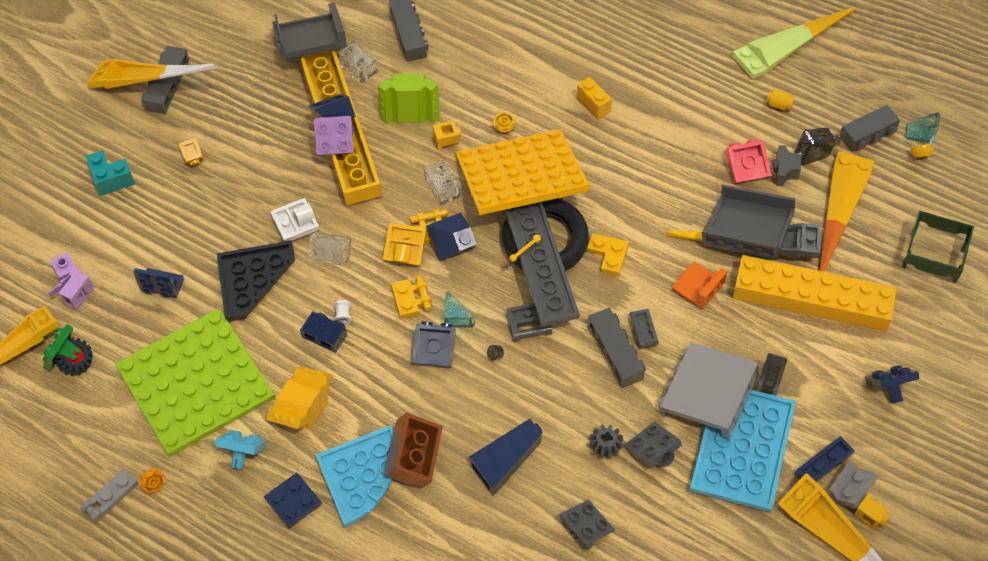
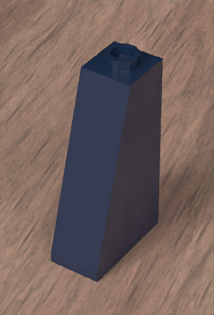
M528 419L469 456L470 466L492 496L502 488L542 442V429L537 423L534 424L531 419Z

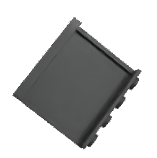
M335 2L328 4L330 14L280 24L277 14H274L275 21H272L279 54L283 53L284 60L347 47L344 28Z
M722 184V194L709 226L704 227L702 231L703 245L777 260L795 213V198Z

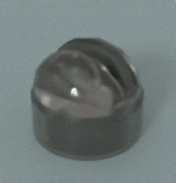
M490 345L487 350L488 358L493 361L502 359L505 353L500 345Z

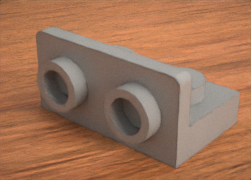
M849 461L829 491L837 504L857 509L878 477L874 472L858 469L854 461Z

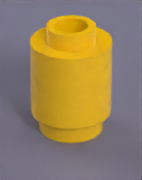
M774 89L773 92H769L767 102H770V107L786 111V109L791 110L795 97L791 96V93Z

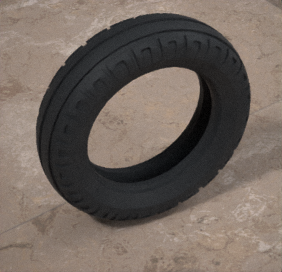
M556 198L542 201L547 217H553L562 221L571 231L572 239L564 250L559 252L564 269L567 271L580 261L587 249L589 240L587 223L579 210L565 200ZM506 218L502 229V243L506 254L510 257V255L517 253V249ZM518 256L517 260L513 263L523 270Z

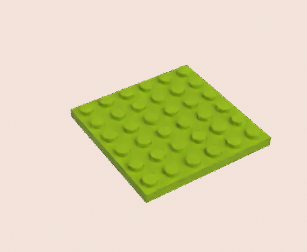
M220 308L115 363L168 457L275 399L273 391L228 320L225 319Z

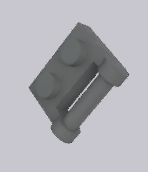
M534 303L507 308L514 342L520 341V338L552 334L551 325L518 331V327L540 323Z

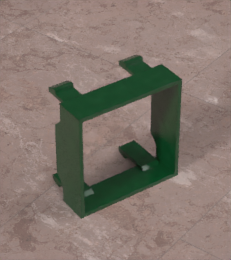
M919 210L912 229L906 257L903 261V268L910 264L918 270L942 277H954L953 283H956L963 272L974 226ZM920 221L926 223L931 228L952 234L962 233L967 235L961 248V252H964L961 265L958 268L911 254L910 249Z

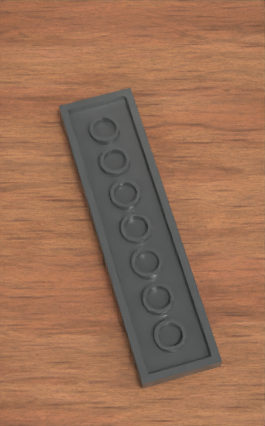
M538 202L504 210L517 252L531 242L534 235H540L541 237L539 243H534L519 255L541 327L578 319L580 314L543 203Z

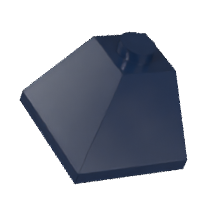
M342 93L308 105L310 110L325 117L351 116V121L352 118L356 117L349 96Z
M461 212L426 225L439 261L472 249L477 245L471 227Z

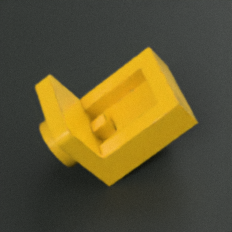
M196 138L179 143L186 165L194 166L201 163L200 160H203V155Z

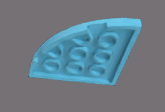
M391 425L316 454V459L345 528L369 514L381 502L391 486L393 479L384 476L394 434Z

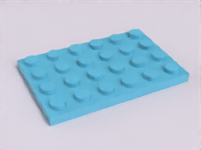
M752 390L730 439L723 437L720 429L706 425L689 491L771 513L796 401Z

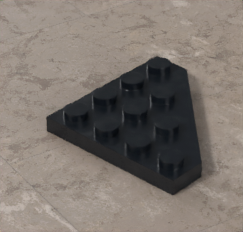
M292 240L217 253L225 319L228 321L245 319L295 261Z

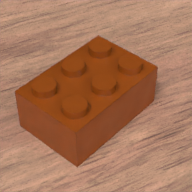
M405 413L398 418L384 476L420 489L431 483L443 426L410 413Z

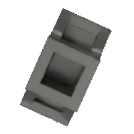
M779 145L776 160L773 162V171H776V186H784L787 180H798L801 172V154L789 152L784 145Z

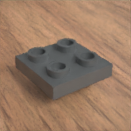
M654 422L624 445L626 451L652 469L657 464L663 467L670 465L674 460V451L680 448L682 443L679 438Z

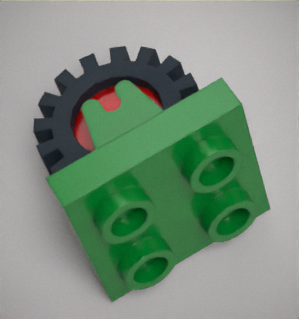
M66 324L63 329L59 328L56 332L53 345L49 344L46 347L42 359L44 361L43 368L50 372L56 364L59 366L60 371L64 370L66 375L68 373H71V376H74L76 373L81 375L91 365L93 355L92 350H90L91 346L86 345L87 342L85 340L81 342V338H77V340H74V337L71 338L73 327Z

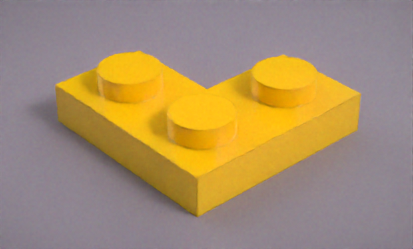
M592 233L587 252L605 256L601 272L619 277L629 242Z

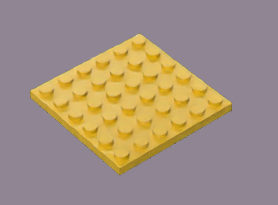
M561 129L541 134L536 133L523 138L517 137L509 141H499L495 144L481 145L476 148H466L456 152L457 161L479 215L590 191V185Z

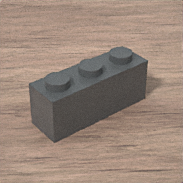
M886 105L843 125L839 137L851 152L857 149L861 150L872 142L875 143L887 135H893L898 130L900 119Z

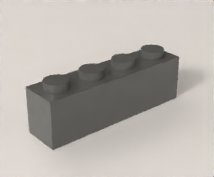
M389 0L390 12L406 62L426 58V50H429L427 39H423L425 37L422 26L419 27L420 18L414 12L416 11L414 1Z
M166 46L164 52L160 55L159 64L188 65L190 59L187 49ZM183 75L148 81V88L143 93L141 99L145 110L166 115Z
M609 307L589 315L588 326L621 388L643 380L646 368L643 361H639L637 358V351L634 345H630L626 330L621 329L617 314H613Z

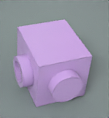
M68 253L50 261L60 281L65 279L76 268Z

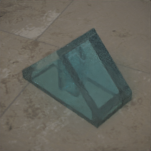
M937 112L908 122L906 124L905 138L907 140L933 144L939 129L940 113Z
M448 291L445 294L444 323L452 324V327L473 328L475 326V316Z

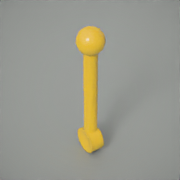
M534 235L531 242L516 254L510 255V261L515 262L517 257L534 243H539L541 241L540 235Z

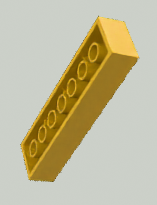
M742 255L733 299L887 331L892 320L897 287Z

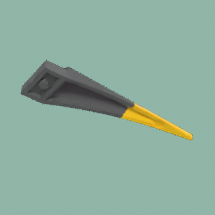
M806 223L790 225L779 255L799 258L800 256L819 258L821 250V225ZM669 230L666 233L668 236L702 241V231Z

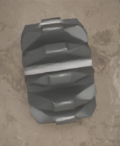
M603 424L600 429L595 427L593 430L594 434L589 436L591 441L589 442V447L593 449V454L600 453L601 459L604 458V455H607L609 459L612 458V454L618 456L619 450L623 448V436L619 435V429L612 430L611 424L608 428H605Z

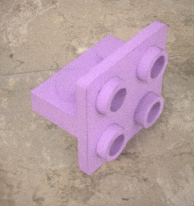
M351 116L314 118L316 151L318 155L354 152V131Z

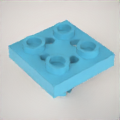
M236 430L224 433V435L217 437L215 441L216 447L234 450L231 467L235 468L236 466L237 469L244 468L246 453L254 455L266 449L267 440L261 439L259 435L251 434L244 436L242 432Z

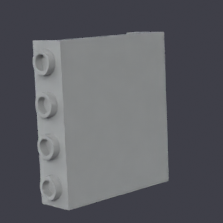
M690 343L688 349H685L683 352L681 364L675 368L673 380H670L667 385L665 397L660 399L659 408L661 409L662 417L665 418L666 414L670 413L721 430L723 437L730 439L759 375L758 362Z

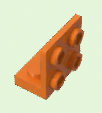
M693 262L675 282L672 289L704 309L725 284L728 271L720 268L717 273H712L698 263Z

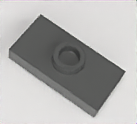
M649 309L630 312L629 317L639 349L658 345L659 341Z

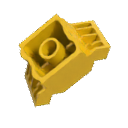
M302 366L296 368L293 377L288 379L275 399L274 406L268 410L266 420L296 429L307 428L311 430L328 403L327 392L333 374Z

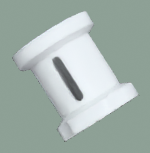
M347 300L336 301L334 303V308L336 309L334 321L338 320L344 325L351 323V317L349 316L351 303Z

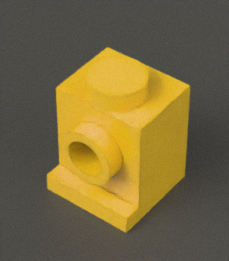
M454 120L433 125V136L438 150H442V147L459 143L461 131L459 126H455Z
M868 493L857 508L854 516L876 530L879 525L884 526L890 516L887 514L888 510L879 501L872 500V494Z

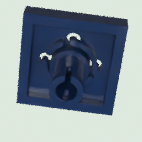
M902 365L890 367V371L886 372L883 370L871 372L872 375L865 377L867 385L881 389L888 387L891 403L904 400L900 384L920 379L918 371L911 370L910 367L903 368Z

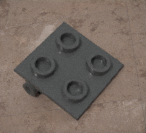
M589 499L560 514L561 524L570 531L571 535L575 533L573 538H579L577 541L586 550L593 547V542L615 531Z

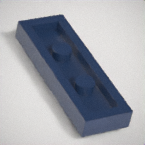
M840 436L799 467L794 474L800 480L807 473L818 482L851 457L855 450Z

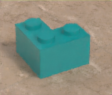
M103 150L85 156L99 196L135 185L126 158L108 164Z

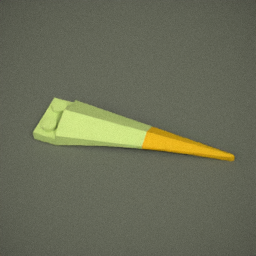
M855 7L749 42L746 46L733 51L732 57L752 79H755L769 72L786 57L825 29L851 14Z

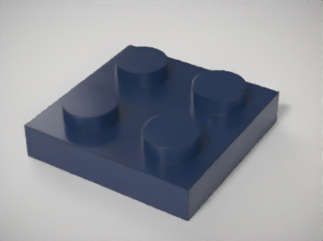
M297 472L264 496L265 501L288 529L322 505L321 500Z

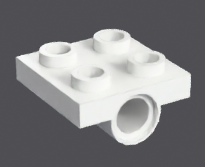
M305 198L270 211L283 241H293L320 230L313 210Z

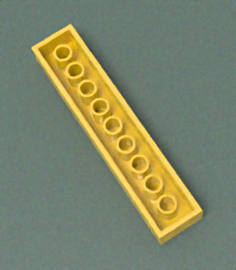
M330 50L300 56L302 70L313 104L342 93L349 96L356 116L351 121L354 131V152L330 154L346 206L381 197L380 182L336 51ZM317 113L318 118L325 117Z

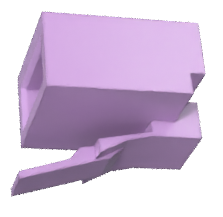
M74 268L65 279L61 280L48 293L52 297L61 290L59 295L64 305L78 311L94 290L89 276L83 274L81 270Z

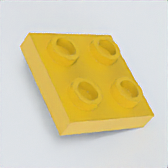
M389 223L383 260L421 266L427 229Z

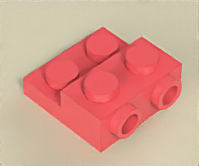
M757 139L747 141V144L741 145L739 142L732 143L725 150L728 166L732 170L735 184L772 176L764 140L757 141Z

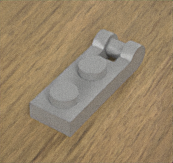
M123 468L92 498L83 502L80 509L84 513H88L92 521L98 522L139 483ZM98 504L101 506L99 509L94 508Z

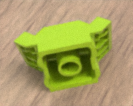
M393 74L391 80H384L378 85L380 119L385 124L392 120L397 124L404 122L422 124L425 120L433 124L440 119L438 84L432 79H427L424 74Z

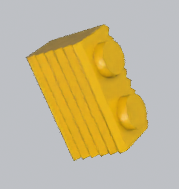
M587 77L577 84V99L583 103L585 108L592 112L594 117L600 119L612 111L611 97L591 77Z

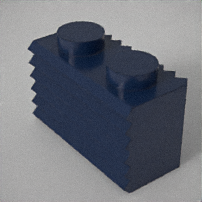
M314 311L311 312L300 329L302 338L335 353L341 346V343H343V340H345V337H347L346 327L342 322L338 320L332 321L325 314H317Z

